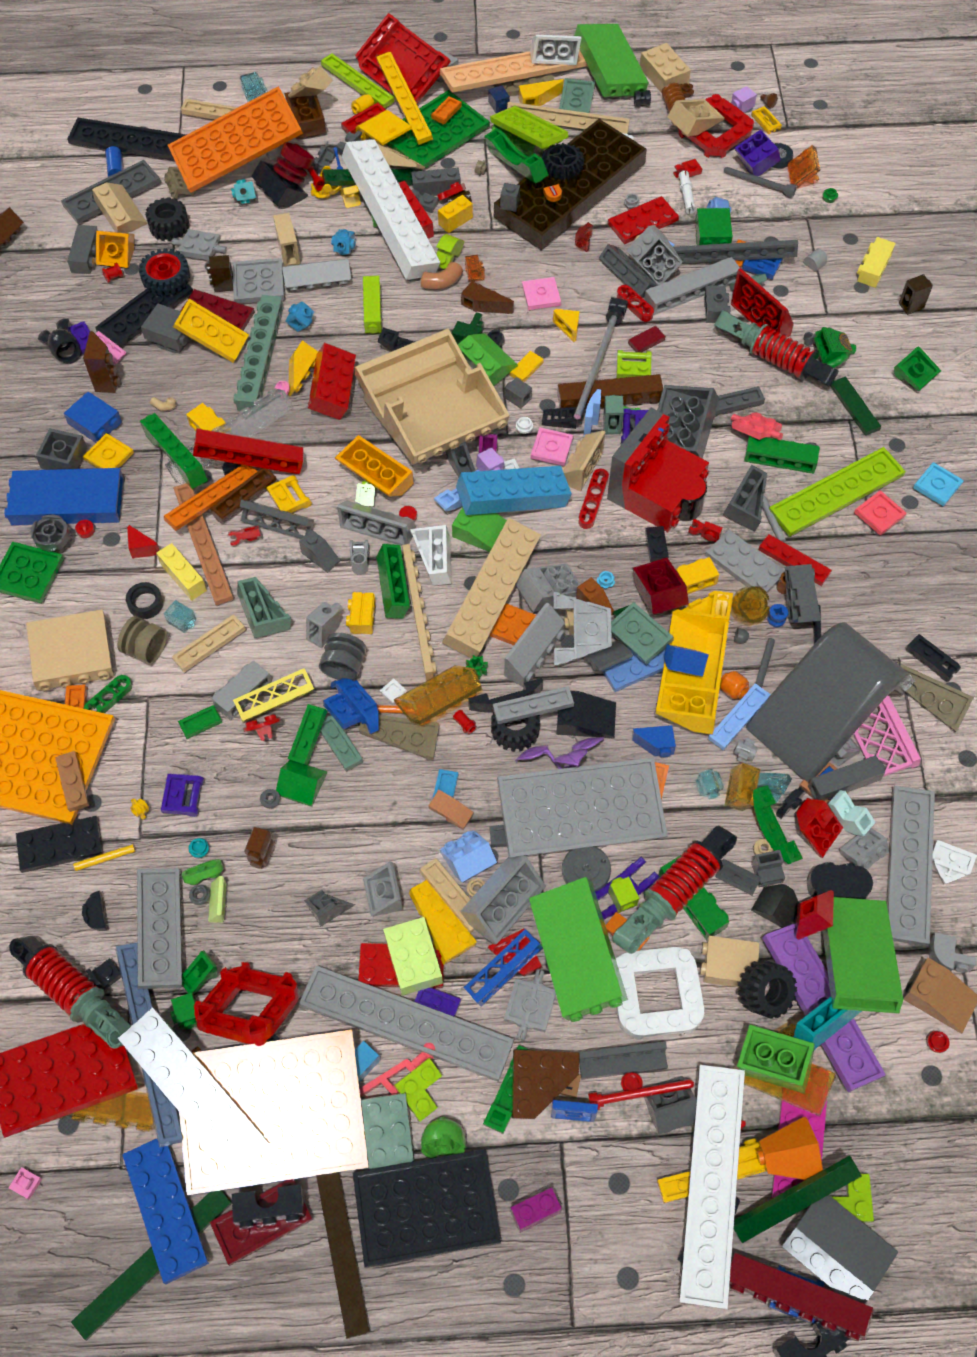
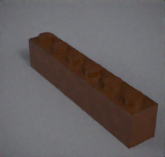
M661 375L594 380L584 409H587L588 403L597 389L601 390V408H604L605 396L611 395L623 396V405L660 402L663 391ZM587 381L558 384L557 397L559 408L577 407Z

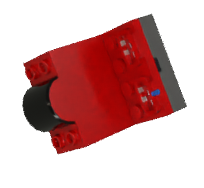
M651 407L612 456L607 499L657 527L664 526V531L669 532L672 527L675 528L679 520L691 521L701 514L707 493L706 478L710 472L708 470L709 462L668 441L667 434L670 429V417Z

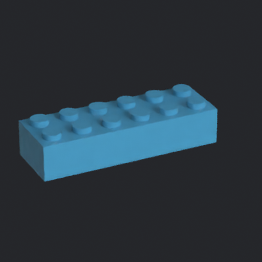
M561 466L461 472L456 484V489L466 515L566 507L572 495Z

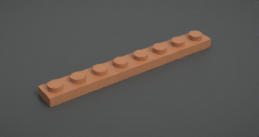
M187 483L173 487L179 505L195 496L193 489ZM200 515L186 525L215 605H219L233 600V596L203 515Z

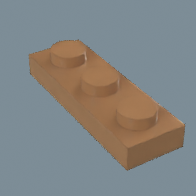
M72 751L55 757L67 809L69 812L88 807L89 802L76 752Z

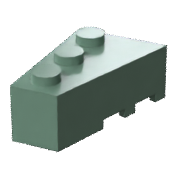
M256 577L237 581V595L254 639L290 630L291 616L282 610L280 604L274 601L269 591Z

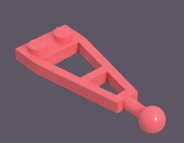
M426 1043V1044H424L423 1047H426V1048H429V1049L435 1051V1046H434V1044H432V1043ZM421 1052L411 1062L405 1059L359 1088L360 1098L381 1084L391 1095L399 1094L388 1080L404 1069L411 1072L426 1059H433L434 1057Z

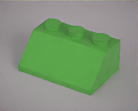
M486 333L468 335L458 344L467 363L473 369L477 367L478 363H481L493 386L518 366Z
M749 1025L737 1068L738 1070H745V1076L805 1094L811 1073L815 1044Z

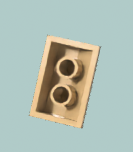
M106 182L92 189L94 201L115 232L129 233L147 224L123 185Z
M601 430L586 434L582 441H578L575 453H571L568 459V465L562 468L570 488L582 491L603 454L605 431Z

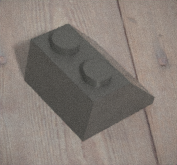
M680 1076L647 1087L683 1081L685 1079L683 1076ZM691 1089L644 1097L652 1123L658 1134L668 1133L672 1130L695 1124L697 1099Z

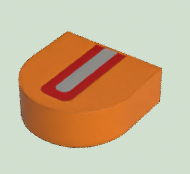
M559 184L543 188V193L548 201L556 202L561 199L562 190Z

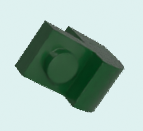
M476 312L470 324L457 321L451 333L457 345L468 335L483 333L484 322L482 321V314Z

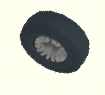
M774 143L779 149L781 161L772 167H788L793 159V150L786 144Z

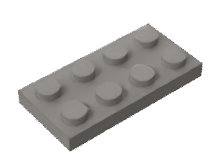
M730 530L714 543L705 554L707 558L710 557L715 564L761 598L777 584L781 574L785 572V570Z

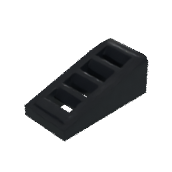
M577 407L544 409L542 426L576 429L577 419L574 417Z

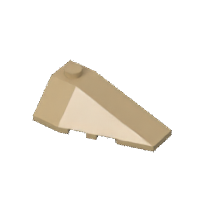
M376 142L389 167L425 169V166L400 154V152L387 145L382 146Z

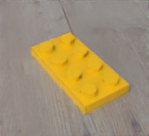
M188 299L173 328L232 363L236 360L249 336L246 332L191 299Z

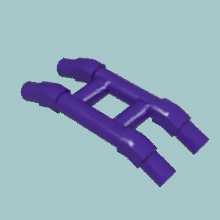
M641 856L613 880L619 877L623 879L629 877L637 894L640 895L649 889L660 876L654 871L639 885L634 882L631 876L646 863V860ZM613 880L602 889L595 891L598 901L609 894V886ZM613 903L601 913L605 920L618 911Z

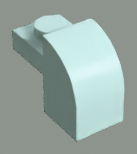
M839 790L828 803L843 829L849 833L865 836L875 824V820L868 809L855 806L846 791Z

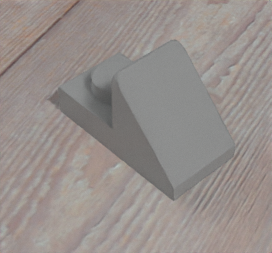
M850 737L831 760L837 766H840L862 750Z

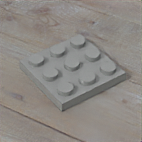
M282 258L233 262L234 302H260L262 295L281 296L282 300H284Z

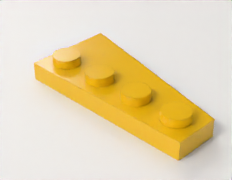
M427 880L410 889L409 895L419 915L425 918L428 931L434 940L433 944L442 956L441 961L443 965L476 945L477 941L463 926Z

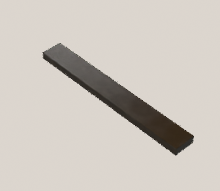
M339 1172L316 1175L346 1339L369 1334L368 1320Z

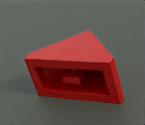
M131 525L127 527L128 548L132 559L157 555V552L160 551L157 542Z

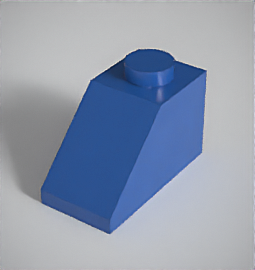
M672 725L633 729L632 741L653 756L665 758L674 755L676 744Z

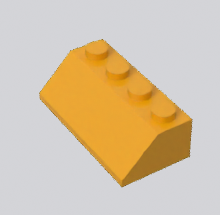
M359 435L335 457V460L389 497L403 495L414 484L412 470Z

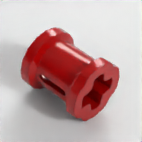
M117 262L114 263V266L107 269L102 268L103 276L108 283L111 279L123 276Z

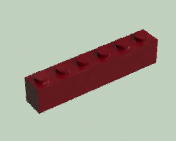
M737 1253L734 1254L730 1267L729 1281L732 1291L742 1295L744 1291L753 1295L752 1298L764 1304L767 1301L773 1302L778 1310L789 1313V1310L799 1313V1318L808 1322H812L813 1319L822 1323L821 1326L827 1330L835 1332L836 1329L844 1331L845 1336L859 1342L860 1338L866 1340L874 1312L873 1307Z

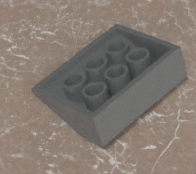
M664 385L657 411L670 417V429L667 434L668 441L702 459L719 401L714 388Z
M829 1195L807 1208L781 1244L786 1251L838 1294L863 1304L873 1294L898 1254L894 1247Z

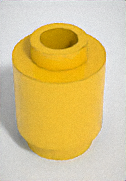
M364 94L352 101L351 109L354 114H358L374 105V100L369 94Z

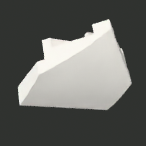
M937 840L933 848L932 864L943 883L947 884L971 874L977 855Z

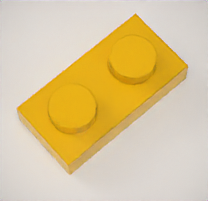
M691 1171L657 1180L663 1204L689 1197Z

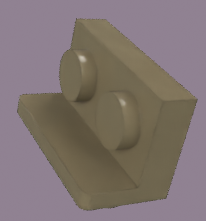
M168 168L164 180L167 183L172 199H177L179 194L194 195L195 191L190 193L179 168Z

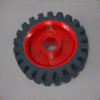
M164 248L163 251L157 249V253L152 251L151 255H145V258L141 260L142 263L139 264L141 281L144 287L149 292L152 291L153 294L157 292L158 295H162L163 292L165 295H169V292L174 294L176 293L175 290L181 291V287L184 288L186 283L189 282L190 270L188 262L184 255L180 254L177 250L175 252L174 249L169 251L167 248Z

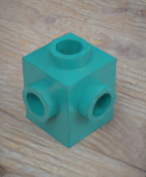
M243 179L237 180L236 184H233L234 188H231L232 196L237 201H240L241 204L249 203L250 199L256 198L253 181L246 182ZM245 189L246 194L242 195L240 190Z

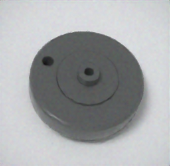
M597 847L570 850L563 860L562 876L566 884L587 877L592 881L594 890L598 891L605 887L610 879V860Z

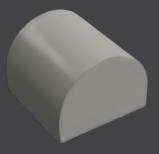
M816 249L804 259L803 263L816 272L827 263V255L822 249Z

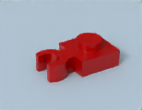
M456 182L450 185L451 189L437 194L439 201L466 190L465 184Z

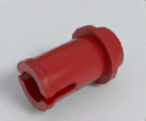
M458 710L453 715V719L463 728L464 733L471 734L475 731L477 727L475 725L476 722L471 720L463 710Z

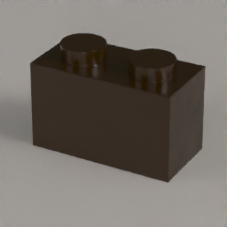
M229 255L209 256V264H206L207 274H211L209 275L210 286L214 287L215 292L233 291V271Z
M924 274L906 281L899 305L907 315L925 308L933 287L931 281Z

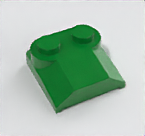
M919 346L894 367L895 376L900 380H906L917 391H920L941 372L940 368Z

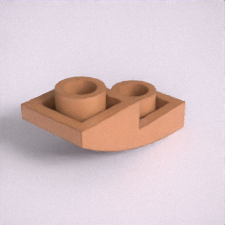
M441 790L437 791L428 805L430 810L446 818V821L462 830L465 829L474 814L465 805Z

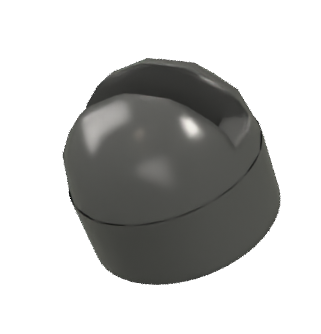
M737 628L734 642L741 644L747 642L749 639L747 630Z

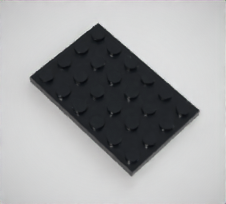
M486 1149L352 1172L364 1268L501 1244Z

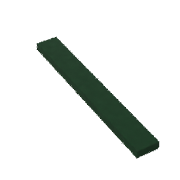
M221 1190L210 1191L191 1209L199 1234L210 1225L211 1221L218 1218L232 1204ZM152 1246L71 1321L84 1340L87 1341L160 1272Z

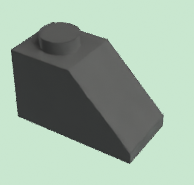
M466 442L460 444L455 449L445 450L448 461L458 478L461 472L476 471Z
M312 529L299 540L301 553L327 573L340 562V559L327 541Z

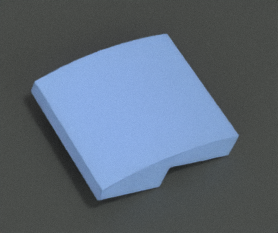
M599 389L591 397L586 409L584 436L591 433L592 425H598L601 390Z

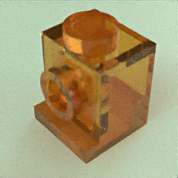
M478 254L465 256V270L468 282L485 280V268L483 262L479 261Z

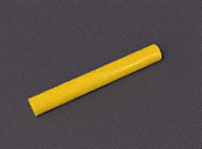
M133 844L73 863L75 871L133 853L135 848Z

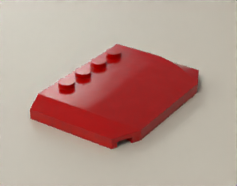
M390 13L386 15L355 55L362 72L394 96L377 62V56L391 52L416 104L419 103L439 78L440 68L447 67L451 63L447 56L435 50L402 25Z

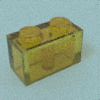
M741 763L731 769L725 801L726 806L740 811L754 806L753 790L758 785L759 768Z

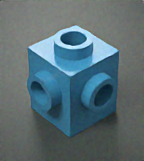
M339 229L332 236L331 245H333V252L347 255L355 249V232Z
M303 301L293 304L288 310L289 314L285 322L299 332L311 324L314 311Z

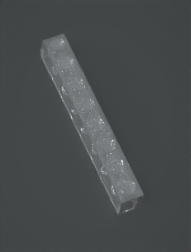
M275 388L270 390L266 397L255 400L254 405L242 409L239 415L230 417L226 420V424L215 427L212 431L251 438L294 409L285 391ZM187 446L186 448L193 455V446ZM195 457L202 465L203 470L218 461ZM169 459V462L165 464L166 468L176 483L184 484V479Z

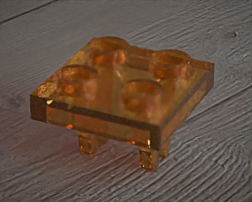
M813 145L788 163L791 184L797 185V188L805 182L813 185L814 180H819L817 173L820 171L817 149Z

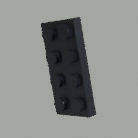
M97 816L74 820L73 824L60 823L16 833L19 870L21 873L103 854Z

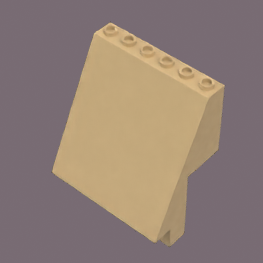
M449 328L355 367V376L364 391V401L412 464L423 463L429 457L439 456L445 450L455 449L464 442L469 443L480 435H488L492 430L504 428L508 424L510 415L481 363H478L477 367L471 370Z

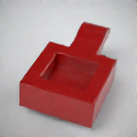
M692 159L675 165L674 167L677 171L673 172L676 178H679L680 172L685 171L686 175V171H688L689 177L702 174L703 169L696 159Z
M693 519L692 525L696 526V528L690 526L688 531L693 535L702 533L701 537L708 541L717 542L721 537L723 527L707 521L704 524L697 519Z
M259 526L243 528L239 531H229L228 536H236V540L230 541V544L232 546L237 545L241 539H247V541L256 540L260 536Z

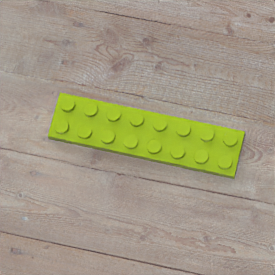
M882 447L770 506L769 510L790 537L903 477L906 471L885 447Z

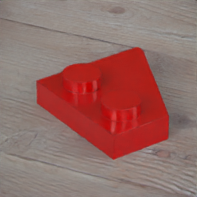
M523 928L501 939L497 944L489 945V950L497 956L525 929ZM527 937L519 942V950H522L530 942ZM508 953L504 956V962L508 963L516 956V953ZM535 955L518 973L525 977L535 972L536 969L543 968L538 956Z

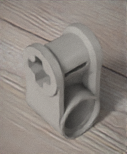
M350 540L352 571L356 575H363L368 571V540L364 542H353V540Z

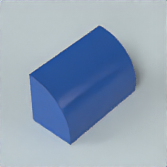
M667 644L665 664L669 670L703 677L709 654Z

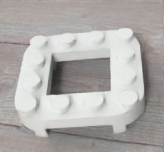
M668 947L640 950L633 954L626 952L616 958L628 998L627 1001L622 1002L623 1005L617 1007L618 1024L625 1033L634 1037V1039L642 1040L643 1037L677 1033L690 1034L700 1025L704 1016V1004L697 965L688 949ZM673 970L676 975L681 1009L640 1014L634 974Z

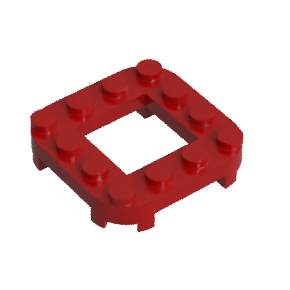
M713 94L712 97H708L705 100L734 127L717 138L707 131L696 136L686 137L705 150L704 156L709 158L711 155L724 158L728 150L752 135L754 120L719 94ZM678 128L679 136L681 138H684L685 135H683L682 131Z
M241 962V966L229 970L225 967L220 971L221 979L203 1002H195L194 1015L197 1028L200 1031L246 1044L262 1046L267 1042V1039L274 1035L298 1002V986L291 973L285 972L281 977L252 970L248 962ZM240 990L272 997L260 1015H252L249 1020L223 1013Z

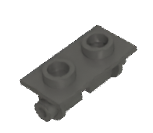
M329 142L326 143L325 147L321 146L317 154L319 158L315 157L312 164L314 170H317L319 174L324 166L330 165L335 156V150L327 147Z

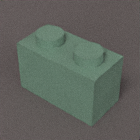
M605 396L603 412V431L606 432L605 434H621L624 414L623 396Z

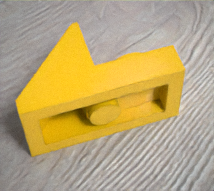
M357 185L339 190L346 208L361 205Z

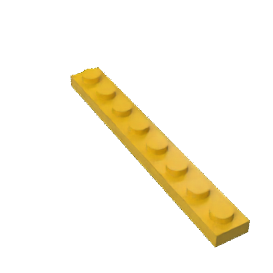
M391 52L377 56V62L407 123L412 126L411 131L418 145L433 140L432 134Z

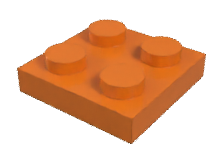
M505 603L490 632V636L515 645L536 615Z

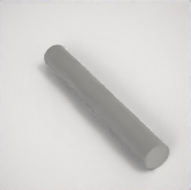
M763 496V510L777 539L785 542L786 539L776 518L769 510L770 505L766 497Z

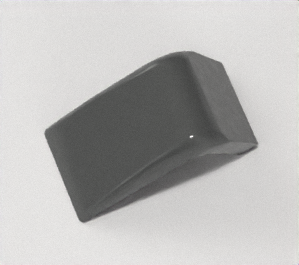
M846 622L838 623L818 639L747 723L746 728L805 781L810 782L892 691L896 690L903 696L915 680L901 666Z

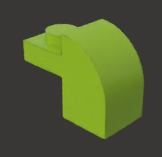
M444 234L436 246L438 248L436 255L440 261L439 267L446 269L448 264L453 261L454 256L459 257L465 241L449 234Z

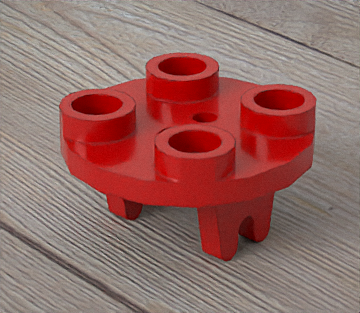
M276 714L264 717L265 721L259 723L257 719L246 722V727L243 728V731L247 732L255 729L261 741H264L265 734L271 739V724L281 721V717H276Z

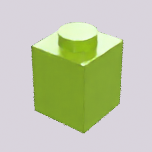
M619 877L611 882L608 892L618 913L638 905L640 898L629 877L624 879Z

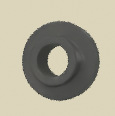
M267 789L262 792L260 802L265 808H275L280 802V795L274 789ZM268 796H273V799L267 800L266 798Z
M196 885L190 890L189 898L193 904L203 905L209 900L210 891L204 885ZM199 893H203V897H202V898H196V897H197V895H198Z

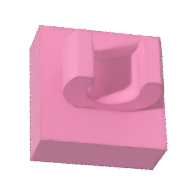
M21 1167L9 1189L30 1200L42 1179Z

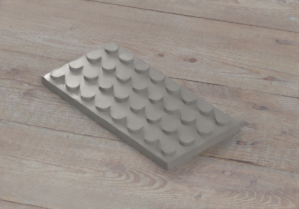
M654 758L497 777L509 858L668 837Z

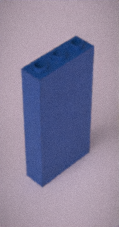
M121 469L12 471V477L9 478L10 491L7 493L8 505L4 510L5 518H8L11 525H33L35 521L41 520L42 516L52 514L60 516L66 524H77L81 520H90L92 523H119L124 482Z

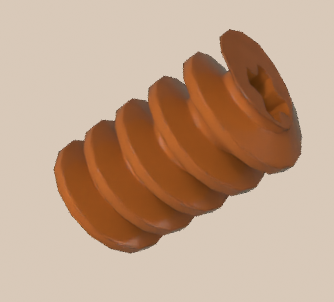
M671 83L661 91L669 113L677 100H685L678 83Z

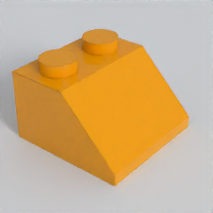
M96 231V265L114 266V263L117 262L120 267L129 268L134 253L135 234Z

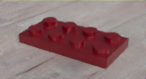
M196 289L188 298L244 331L255 313L252 307Z
M288 1179L258 1196L259 1206L262 1208L272 1207L278 1199V1187L297 1185L295 1180ZM304 1202L305 1216L299 1217L300 1220L297 1222H286V1219L276 1220L277 1224L263 1226L262 1222L253 1224L254 1227L240 1229V1226H236L233 1223V1212L231 1210L211 1221L210 1224L227 1264L231 1266L313 1219Z

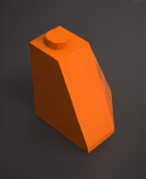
M802 1117L759 1141L761 1149L757 1151L760 1165H765L768 1174L807 1180L823 1171L819 1143L807 1117Z

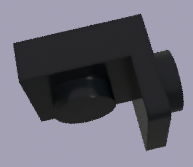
M110 958L93 971L90 968L86 970L89 975V981H92L94 986L96 985L103 991L121 978V973Z

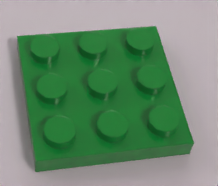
M12 541L0 564V593L42 604L65 559L63 554L44 551L40 548Z

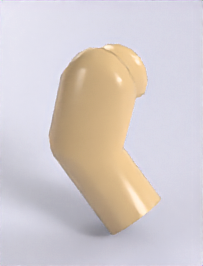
M156 397L150 400V404L160 411L173 410L176 407V400L172 397L167 398L166 402H162Z

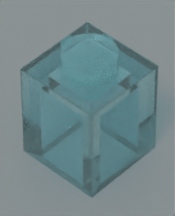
M177 600L164 612L167 623L183 633H186L195 624L196 617L194 611Z

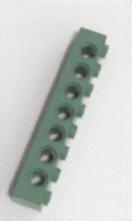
M262 295L260 302H257L254 327H251V339L247 342L248 351L244 354V367H241V379L237 382L238 391L237 394H234V404H236L237 410L240 412H259L283 312L281 296Z

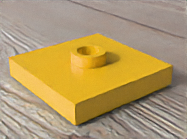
M106 433L83 458L96 468H120L134 454V451L129 446Z

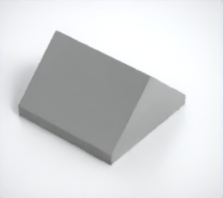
M388 862L363 878L371 916L375 917L403 910L393 862Z

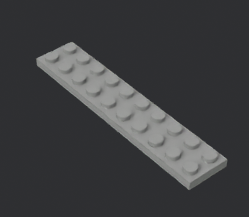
M317 965L299 1002V1006L415 1051L427 1053L434 1058L497 1082L500 1080L514 1043V1039ZM426 1043H432V1044H434V1046H435V1051H434V1050H431V1049H429V1048L423 1047L424 1044H426Z

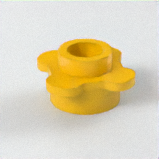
M140 798L138 800L131 799V812L136 817L139 816L144 820L146 818L145 814L149 811L147 803Z

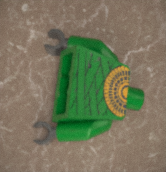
M822 327L815 334L812 332L804 334V344L806 346L812 345L814 339L822 362L833 368L845 363L848 357L856 352V345L850 344L847 334L830 327Z

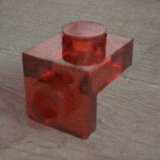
M589 222L580 227L575 234V245L585 252H588L590 249V238L592 237L593 225Z

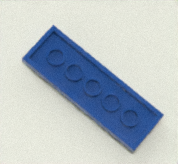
M156 1138L122 1154L163 1283L168 1284L209 1264L170 1146L159 1148Z

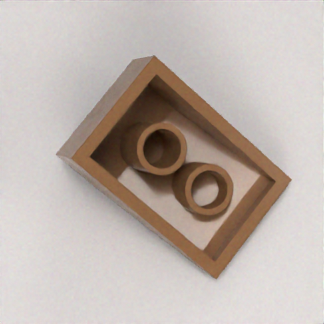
M927 958L922 963L903 998L908 1003L961 1034L977 1005V994L950 970L930 958Z

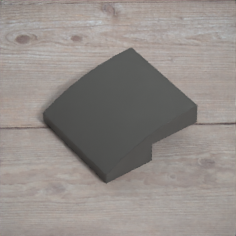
M614 641L611 648L585 656L583 660L585 663H591L594 671H602L633 657V654L625 645Z

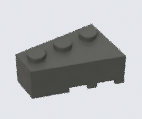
M751 464L723 515L755 532L762 519L761 512L764 503L763 496L767 473Z
M812 564L784 567L789 623L821 621L814 582L815 571L812 568Z

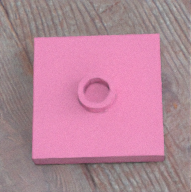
M554 277L522 281L528 310L561 306Z
M539 427L531 452V459L565 466L573 435Z

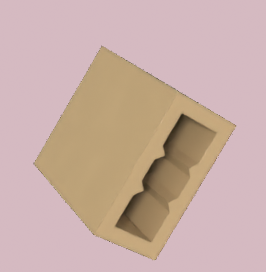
M290 214L274 215L276 236L284 266L300 264L297 240Z
M709 936L702 945V955H705V963L701 962L700 975H703V983L740 988L738 982H741L742 978L740 976L746 972L745 968L747 966L751 967V963L754 961L758 962L759 943Z

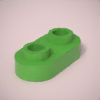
M215 859L188 868L181 875L184 883L195 885L203 879L218 877L224 868L221 860Z

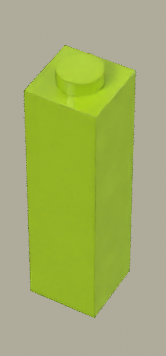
M379 275L363 276L365 333H381L382 331Z

